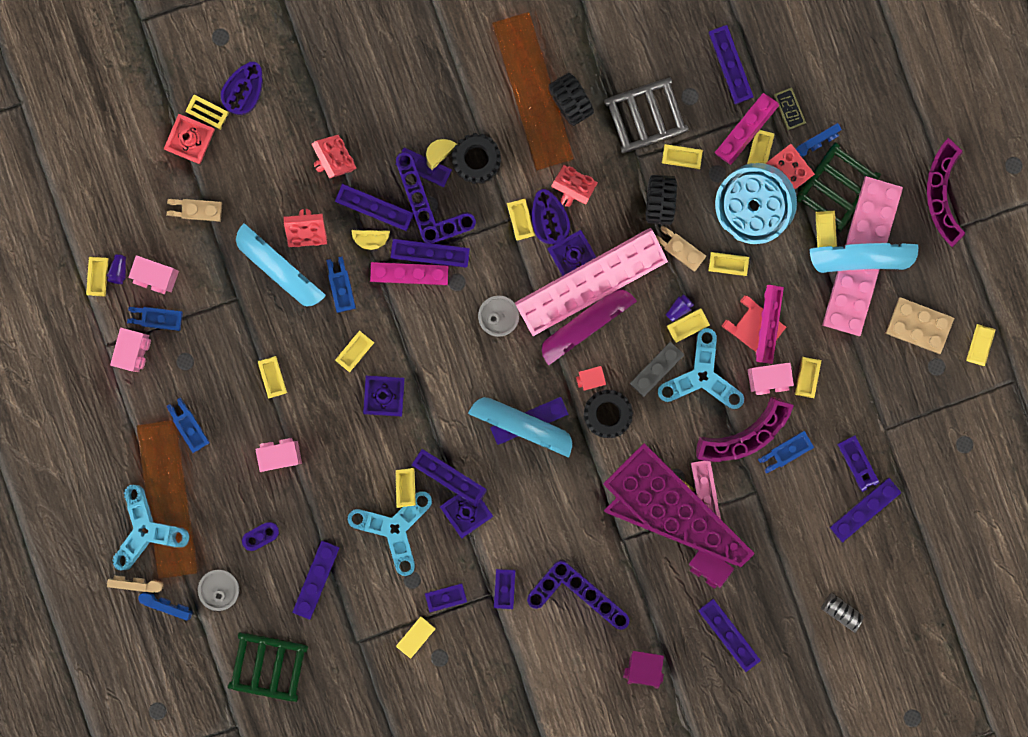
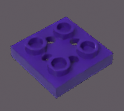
M581 230L547 248L562 276L578 268L576 267L580 265L578 262L582 266L596 258Z
M366 375L363 414L402 417L405 378Z
M457 494L440 506L461 539L494 517L482 499L477 508L474 509L472 503Z

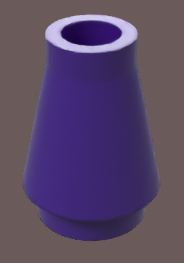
M117 254L114 256V260L107 273L108 282L123 284V281L126 280L125 256Z
M686 295L678 296L666 313V316L674 322L690 312L694 304Z

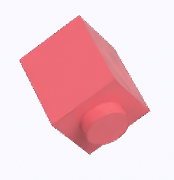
M601 366L578 372L579 376L576 377L578 387H582L583 391L606 385Z

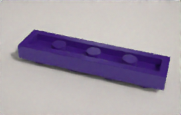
M725 25L709 31L711 42L734 104L752 99L753 94L728 26Z
M344 184L341 185L335 200L338 204L406 232L414 215L410 211Z
M393 239L391 259L468 268L470 248Z
M561 397L524 412L547 423L568 415ZM495 425L490 427L497 445L518 437V435Z
M421 449L412 463L413 467L475 506L479 504L487 491L478 483Z
M887 478L829 528L843 543L902 492L890 478Z
M323 540L321 541L292 613L309 620L311 619L340 547Z
M713 598L698 609L699 613L745 672L761 661Z

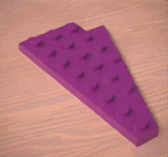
M645 443L603 483L616 497L604 510L607 514L738 567H742L755 554Z

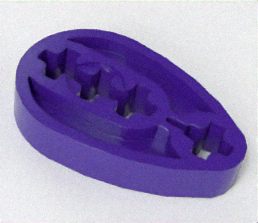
M249 62L241 66L228 78L221 90L222 104L232 114H248L258 103L262 91L263 74L262 68L257 62ZM254 66H256V70L258 71V73H253L252 76H250V71L248 69L254 68ZM247 83L249 90H244L242 94L244 99L238 101L240 107H235L233 110L230 103L237 100L235 94L241 92L239 86Z
M539 190L536 193L532 207L534 233L541 242L553 245L567 237L570 230V221L557 197L549 190ZM541 193L549 196L546 203L547 208L543 201L538 200L541 197ZM548 211L555 216L552 218V222L557 223L555 232L560 234L557 236V240L549 238L551 229L546 228L549 225V221L543 218Z

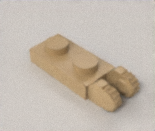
M168 199L167 204L182 205V212L170 210L167 211L166 216L221 222L222 202Z
M662 225L660 230L671 237V240L667 244L661 237L655 235L659 244L664 247V250L695 272L706 258V255L678 234H674Z
M114 575L113 578L108 579L107 587L156 593L164 589V584L160 580L153 579L147 583L144 582L145 579L133 578L132 581L125 580V576Z

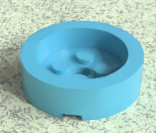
M764 163L746 164L732 172L720 185L715 200L716 214L722 227L733 235L735 239L748 244H762L778 237L792 222L797 208L796 192L789 178L776 167ZM750 201H757L760 205L759 209H751Z

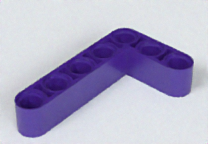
M401 152L397 155L396 165L421 236L426 243H435L470 231L475 227L476 220L469 212L435 222L412 155L408 152ZM403 155L410 158V163L407 166H402L399 163V158ZM408 174L416 176L417 180L414 184H408L405 181ZM416 192L423 195V200L419 203L412 200V195ZM421 211H427L429 218L426 221H421L418 218V214ZM463 217H471L472 224L467 227L461 224ZM452 223L454 225L453 231L446 233L443 230L444 224ZM433 229L436 232L435 237L427 239L425 237L426 230Z
M563 560L556 561L527 596L530 607L540 608L563 583L615 628L622 630L629 625V617L620 607ZM560 564L565 565L567 568L566 572L562 575L557 574L555 571L556 567ZM573 577L581 579L579 587L571 586L570 581ZM551 579L554 582V586L552 589H545L543 582ZM588 590H594L596 597L588 600L585 597V593ZM532 595H540L542 598L541 602L533 604L530 601ZM604 602L610 603V611L602 612L600 610L601 604ZM618 615H623L626 620L624 624L618 625L615 623V618Z

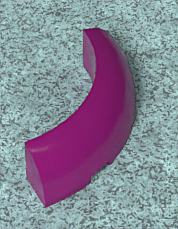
M948 138L940 147L932 163L927 182V199L930 214L937 230L951 247H954L966 233L957 224L949 209L947 185L953 166L963 154V150Z
M618 289L600 299L543 342L542 354L546 363L550 365L636 303L637 300L631 293L622 289Z
M770 397L769 403L762 415L744 431L724 438H705L699 436L696 450L697 459L722 462L732 459L737 460L757 452L772 441L774 436L784 427L794 405L787 401Z

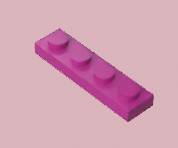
M763 93L715 151V154L731 165L779 107L778 102Z
M371 262L370 282L448 285L449 266Z
M767 285L764 294L765 302L762 311L761 328L759 330L756 362L773 364L784 287Z

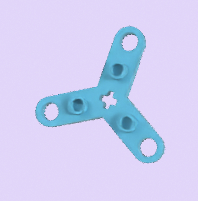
M702 329L697 335L694 370L659 386L658 396L662 401L670 402L703 388L731 409H737L743 405V394L713 372L717 335L712 329ZM705 332L712 335V341L708 344L704 343L701 338ZM707 372V381H699L700 376L698 373ZM664 387L672 388L673 395L670 398L662 395ZM731 394L739 396L740 401L738 404L732 405L729 402Z
M130 485L125 489L124 498H126L125 500L128 505L127 508L133 530L120 546L121 548L118 552L115 553V556H113V565L117 570L130 569L150 542L173 547H184L188 544L189 533L186 529L153 522L144 489L140 485ZM134 489L138 491V497L135 500L131 497ZM146 528L148 533L145 534L142 532V529ZM178 532L183 535V539L179 543L176 541V534ZM121 556L127 559L124 566L120 564Z
M424 491L415 494V506L402 507L392 518L361 509H355L348 515V523L351 527L387 537L396 571L402 576L412 574L415 569L406 531L432 505L430 494ZM419 496H425L428 499L426 506L421 507L417 504ZM356 513L361 514L363 517L362 523L358 525L352 521V516ZM391 524H398L400 526L398 534L390 532L392 529L390 527ZM402 561H408L411 564L409 571L404 572L400 569Z

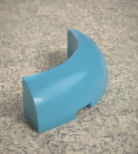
M243 223L237 232V246L261 270L304 306H313L326 296Z
M890 243L846 245L845 249L844 247L827 246L811 248L810 256L813 266L821 273L862 269L904 270L915 263L918 256V244L902 243L900 246L891 245Z
M486 397L478 399L468 412V414L552 451L566 457L570 456L572 439L569 433L524 412Z

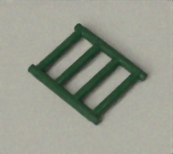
M835 142L814 170L815 175L806 181L796 197L797 202L801 203L802 201L816 212L828 211L807 196V193L814 186L845 208L847 212L841 220L835 216L836 229L841 232L854 215L862 187L829 165V162L836 155L867 177L878 180L881 174L879 172H872L841 150L840 145ZM823 171H826L858 194L852 204L817 180Z
M239 632L238 639L240 641L232 681L229 682L227 688L297 702L298 695H296L304 652H307L308 646ZM247 641L259 643L251 685L239 683ZM266 645L278 647L270 689L258 687ZM285 649L297 651L289 693L277 691Z

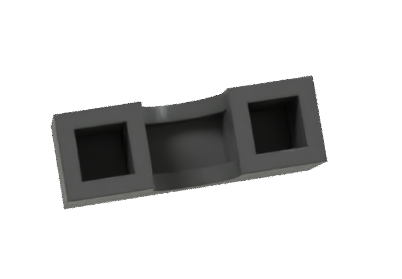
M669 342L629 385L644 397L684 354L672 342Z

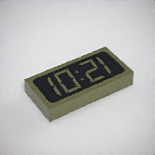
M792 87L773 95L775 101L779 104L778 109L787 131L806 124Z

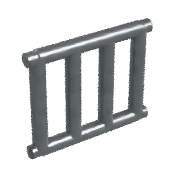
M671 77L604 100L606 106L610 108L620 137L622 153L630 152L689 131L688 126L684 125L671 87ZM664 88L677 126L667 131L653 94L654 90ZM642 94L646 95L659 132L650 137L647 136L634 98ZM627 100L641 139L629 143L616 103Z

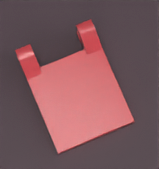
M744 295L740 302L749 308L736 326L729 320H725L721 326L756 352L759 344V330L762 323L763 308L750 297ZM781 322L778 324L776 340L786 328Z

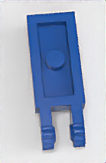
M837 123L795 149L803 158L807 155L809 149L813 152L822 147L821 142L826 139L830 142L839 137L838 133L842 129Z
M343 256L338 257V263L341 268L339 273H334L333 262L331 259L327 260L330 274L328 276L337 313L356 309Z
M149 307L128 308V311L132 313H142V320L130 318L127 319V323L138 324L143 327L181 331L182 311Z
M179 398L177 402L184 412L182 415L178 416L171 404L166 407L192 453H195L210 442L191 410H188L182 398Z
M802 431L770 450L771 452L759 458L758 461L764 463L774 456L777 462L764 469L767 474L813 449L814 446L806 432Z
M143 592L138 596L139 602L145 606L186 621L191 619L193 612L188 610V606L182 604L172 605L170 600L160 597L158 600L153 593Z

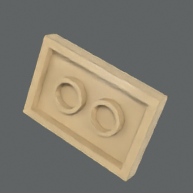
M899 297L885 334L941 354L954 318Z

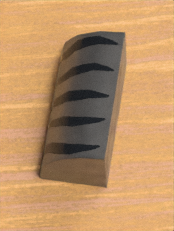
M833 593L829 595L821 607L823 611L854 633H856L864 618L861 613Z

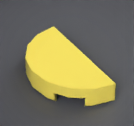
M446 139L432 142L426 151L428 167L433 170L454 150L457 144Z
M351 230L352 237L357 245L367 250L379 249L385 245L390 235V231Z

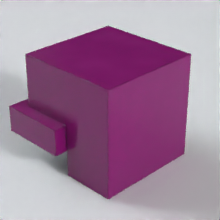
M632 651L629 667L624 669L623 678L628 679L627 684L636 683L654 686V688L658 689L664 678V674H662L664 656Z

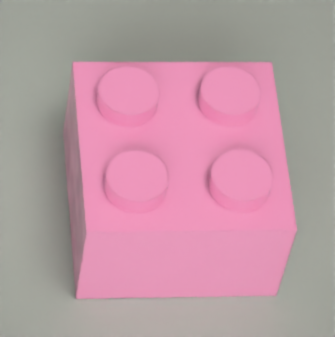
M136 255L128 278L133 279V284L145 288L151 285V290L165 294L166 291L172 292L179 271Z
M120 328L110 366L140 372V369L144 368L146 358H143L145 350L148 351L151 344L149 335Z
M791 363L748 369L751 392L756 391V395L768 394L770 389H775V392L789 391V386H794Z
M292 438L279 440L278 445H274L273 442L260 444V448L256 449L260 472L302 464L298 441H293Z

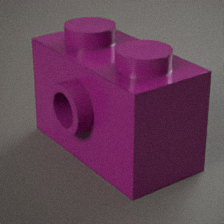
M698 551L689 563L690 571L697 577L702 575L707 579L706 583L714 589L716 587L721 589L734 571V568L725 561Z

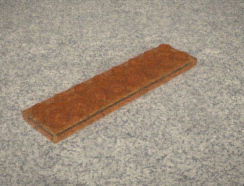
M526 12L493 22L492 25L537 171L574 160L559 108L549 91V84L551 82L530 13Z
M173 420L137 425L146 496L153 522L184 528L189 533V542L184 547L153 543L158 578L196 574L198 569L177 427ZM180 532L176 534V541L178 543L183 539V535Z

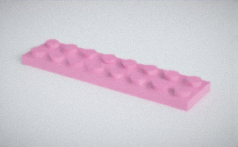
M867 176L864 177L845 246L850 244L888 242L903 187ZM880 269L838 271L822 326L861 336Z
M649 228L515 302V305L532 336H535L667 263L668 260L653 230Z

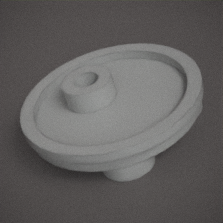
M493 296L482 303L478 312V320L486 333L502 337L510 334L516 328L519 322V311L511 299L505 296Z
M213 570L205 574L200 580L198 596L202 604L208 609L223 611L230 608L236 602L239 596V585L231 573L225 570Z

